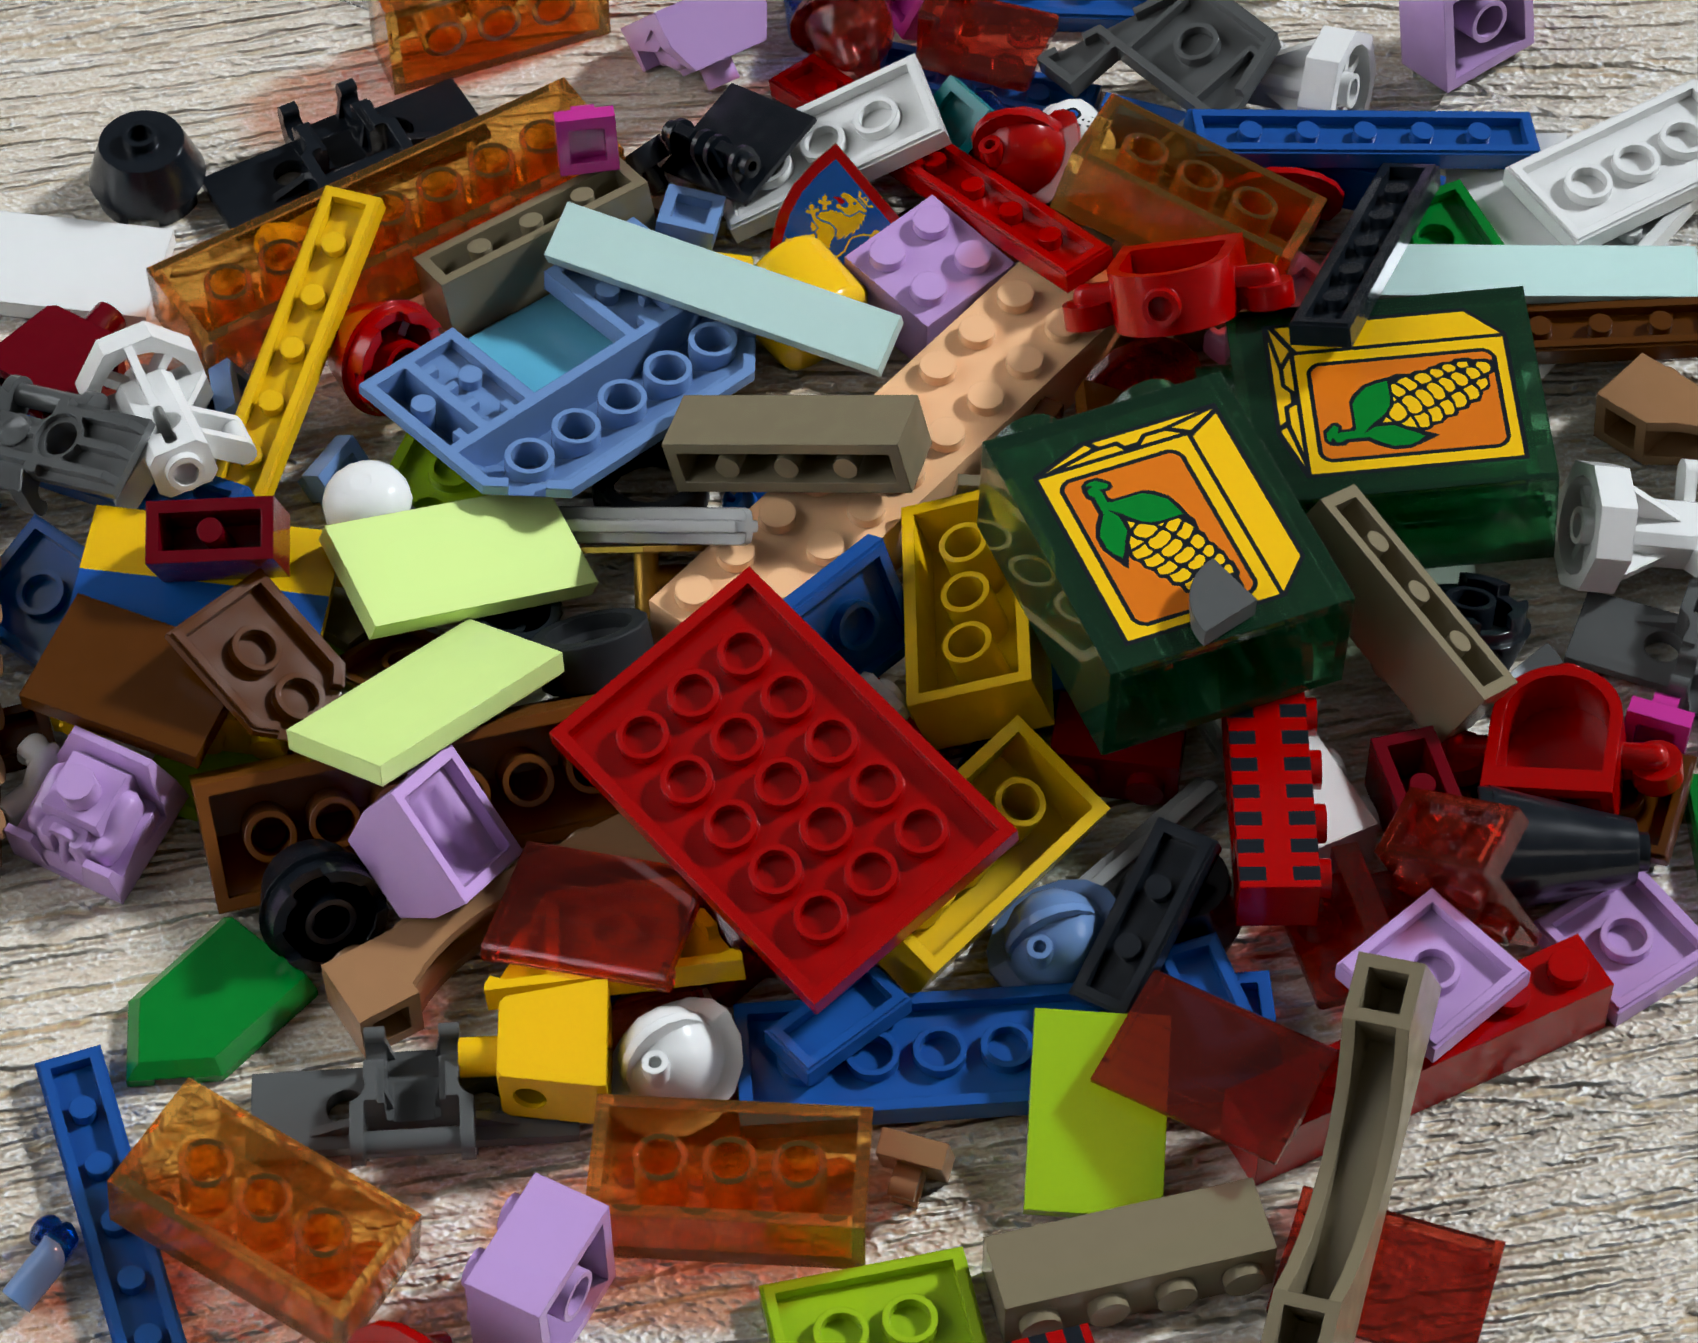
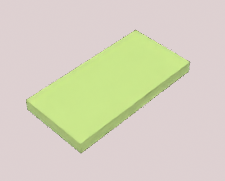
M481 496L326 525L319 537V541L369 640L590 596L598 584L595 574L553 497Z
M467 619L286 729L289 750L384 787L560 676V674L565 672L562 652L475 620Z

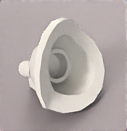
M687 997L656 1007L638 1017L623 1034L613 1052L612 1109L632 1125L657 1132L690 1129L715 1116L734 1094L743 1067L741 1034L728 1009L710 998Z

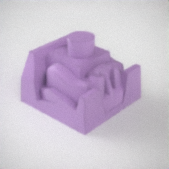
M682 0L620 29L643 72L660 64L664 67L669 66L676 71H680L683 77L700 70L707 89L710 91L740 77L732 60V55L767 40L766 0Z
M75 725L57 754L58 763L49 770L18 826L8 823L4 832L15 855L124 904L187 801L189 794L174 777L152 759Z
M452 744L407 773L408 776L401 783L364 810L348 839V842L400 918H437L467 904L524 852Z

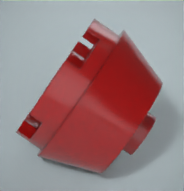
M410 300L359 303L345 312L327 358L328 366L349 400L357 409L372 416H386L359 394V384L439 336L438 329L442 328V326L426 308Z

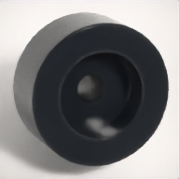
M660 134L622 159L648 182L652 196L671 183L659 165V162L671 155Z

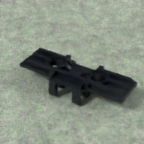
M350 78L335 84L338 99L335 115L310 124L309 122H302L295 101L277 107L279 122L286 144L205 176L202 188L236 238L240 235L251 233L257 223L263 219H284L312 203L318 204L326 185L351 190L395 171L401 179L411 175V171L418 169L420 163L488 135V128L452 78L377 108H374L370 99L367 100L365 98L359 101L357 85L354 79ZM286 173H302L286 186L277 182L278 178Z

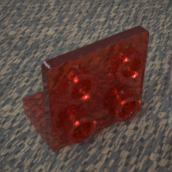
M924 0L918 12L916 57L922 69L938 72L945 76L952 75L981 82L1001 89L1026 92L1039 68L1036 58L1041 53L1047 51L1058 29L1059 16L1054 13L997 0Z
M1410 786L1374 851L1392 874L1391 880L1393 884L1405 892L1413 903L1433 888L1501 947H1508L1510 943L1533 948L1537 947L1542 937L1541 932L1500 878L1530 823L1521 809L1517 806Z

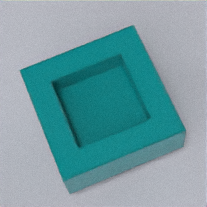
M949 75L933 97L951 143L968 154L973 148L971 136L976 123L989 112L995 110L963 82Z

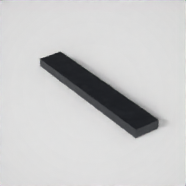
M1383 163L1380 165L1289 324L1290 345L1352 348L1441 185L1440 166H1436V164Z

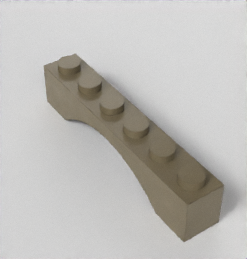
M1358 952L1342 1016L1336 1088L1320 1168L1298 1238L1286 1266L1274 1286L1260 1343H1354L1442 989L1428 966L1424 963Z

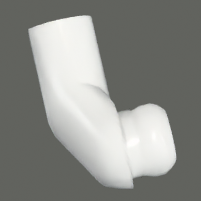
M30 734L17 747V759L21 764L26 765L27 769L23 782L1 798L0 808L4 813L7 824L10 823L18 826L49 770L58 763L57 754L60 751L59 746L56 742L49 743L43 734Z

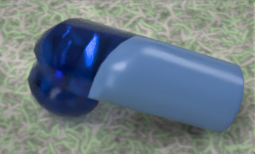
M56 1215L42 1216L33 1224L29 1233V1241L36 1248L2 1290L5 1295L29 1313L59 1277L78 1246L79 1238L71 1222L62 1223L61 1219Z

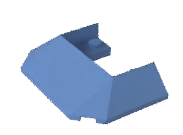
M635 217L627 220V222L649 229ZM553 265L544 271V289L607 337L613 344L543 388L533 392L452 327L360 383L359 394L481 494L573 498L663 440L684 395H732L753 382L755 379L756 334Z

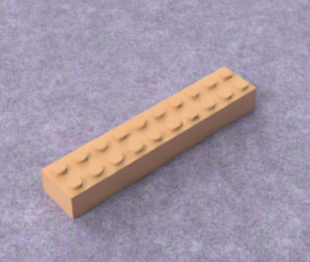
M1019 261L874 394L918 395L932 444L913 492H767L749 508L752 512L753 520L758 521V532L753 533L750 544L745 546L709 545L649 600L651 634L654 645L749 566L784 599L864 536L871 534L883 538L894 569L897 571L903 565L902 507L952 496L958 474L997 476L1015 459V437L1040 399L1043 400L1044 397H1048L1063 403L1065 412L1075 402V393L1083 379L1092 382L1099 380L1141 338L1118 334L1115 324L1090 332L1072 333L1066 331L1062 305L1067 301L1073 300L1074 290L1070 293L1065 292ZM1104 270L1084 284L1108 281L1107 271Z

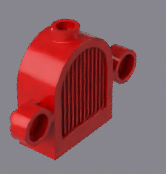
M1240 232L1122 246L1106 269L1108 281L1079 285L1074 290L1073 300L1065 302L1062 305L1065 328L1068 332L1096 331L1115 324L1116 332L1120 335L1136 338H1154L1208 329L1233 319L1241 310L1268 312L1284 309L1296 303L1293 277L1280 274L1274 264L1259 263L1247 265L1243 233Z
M1571 663L1537 668L1517 677L1518 683L1494 703L1488 735H1478L1465 730L1441 743L1458 787L1471 786L1480 781V786L1493 785L1616 815L1620 813L1625 780H1631L1634 787L1640 793L1650 797L1670 795L1677 791L1684 781L1683 757L1678 747L1664 740H1650L1644 743L1626 742L1623 707L1617 691L1602 676Z

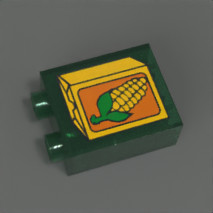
M1523 286L1378 299L1352 348L1290 345L1289 324L1299 306L1268 312H1239L1233 319L1225 322V364L1194 367L1196 408L1211 403L1217 405L1290 530L1320 499L1355 484L1424 569L1554 557L1560 475Z
M1221 371L1176 385L1165 379L1146 380L1128 388L1112 404L1058 420L1047 414L1028 415L1006 426L994 439L982 442L977 526L1102 756L1342 680L1356 597ZM1214 558L1257 599L1254 616L1203 646L1191 629L1189 594L1192 581L1197 572L1205 563Z

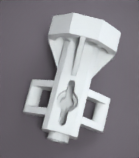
M1324 25L1316 39L1291 47H1284L1283 41H1280V51L1247 102L1248 104L1276 108L1278 110H1369L1376 75L1372 34Z
M143 320L95 341L75 381L78 393L80 395L87 391L101 393L103 386L117 391L107 396L111 411L148 418L156 424L122 492L117 499H113L116 507L137 509L153 483H155L159 494L172 498L211 482L218 471L214 458L242 465L249 464L256 458L257 449L238 416L206 409L214 393L189 336ZM149 352L154 353L149 365L140 364L137 355ZM173 357L185 364L167 371ZM125 360L130 365V368L124 375L112 371Z
M1682 458L1679 461L1674 500L1653 498L1634 486L1630 468L1611 463L1575 460L1558 493L1552 539L1560 585L1577 591L1614 594L1622 580L1650 567L1683 569L1698 579V502H1695L1698 485V460Z

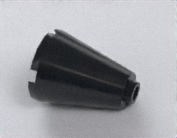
M1493 785L1476 786L1471 790L1468 812L1476 830L1471 853L1472 863L1469 865L1466 879L1468 899L1473 915L1492 917L1636 884L1639 872H1648L1651 860L1649 833L1639 832L1634 818Z

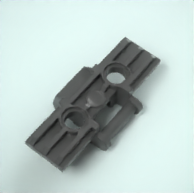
M10 375L2 386L0 385V488L10 492L21 510L38 516L45 515L48 509L46 501L39 497L38 489L40 482L117 499L156 424L148 418L111 411L109 399L103 393L87 391L80 395L34 385L32 380L26 376ZM29 409L51 413V415L45 419L27 416Z
M1690 579L1679 614L1603 593L1587 592L1564 657V663L1576 664L1594 672L1680 697L1681 700L1678 708L1696 713L1695 716L1698 717V580ZM1652 643H1666L1676 649L1678 657L1672 661H1658L1646 653L1645 647Z
M459 1022L438 1023L439 1036L436 1050L394 1052L386 1039L384 1026L364 1027L363 1036L366 1060L363 1061V1068L252 1074L250 1153L252 1161L350 1155L352 1167L366 1166L367 1161L376 1158L460 1153L462 1154V1160H475L477 1155H479V1147L580 1142V1123L511 1116L502 1111V1106L496 1112L475 1110L473 1096L478 1093H492L500 1098L497 1077L460 1078L458 1039L461 1037ZM351 1100L349 1101V1118L333 1122L328 1117L331 1109L336 1104Z

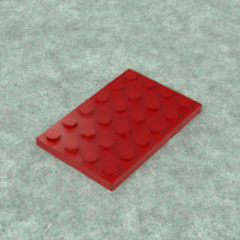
M750 566L549 732L552 744L816 1015L1019 841L1018 830Z

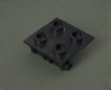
M731 83L695 127L691 121L685 118L669 120L665 123L661 131V138L671 155L661 168L666 173L714 194L726 196V199L746 207L817 120L809 114Z

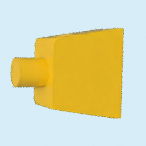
M596 979L505 996L498 1004L497 1036L459 1037L458 1066L460 1078L497 1077L502 1111L511 1116L611 1125L613 1011L608 979Z

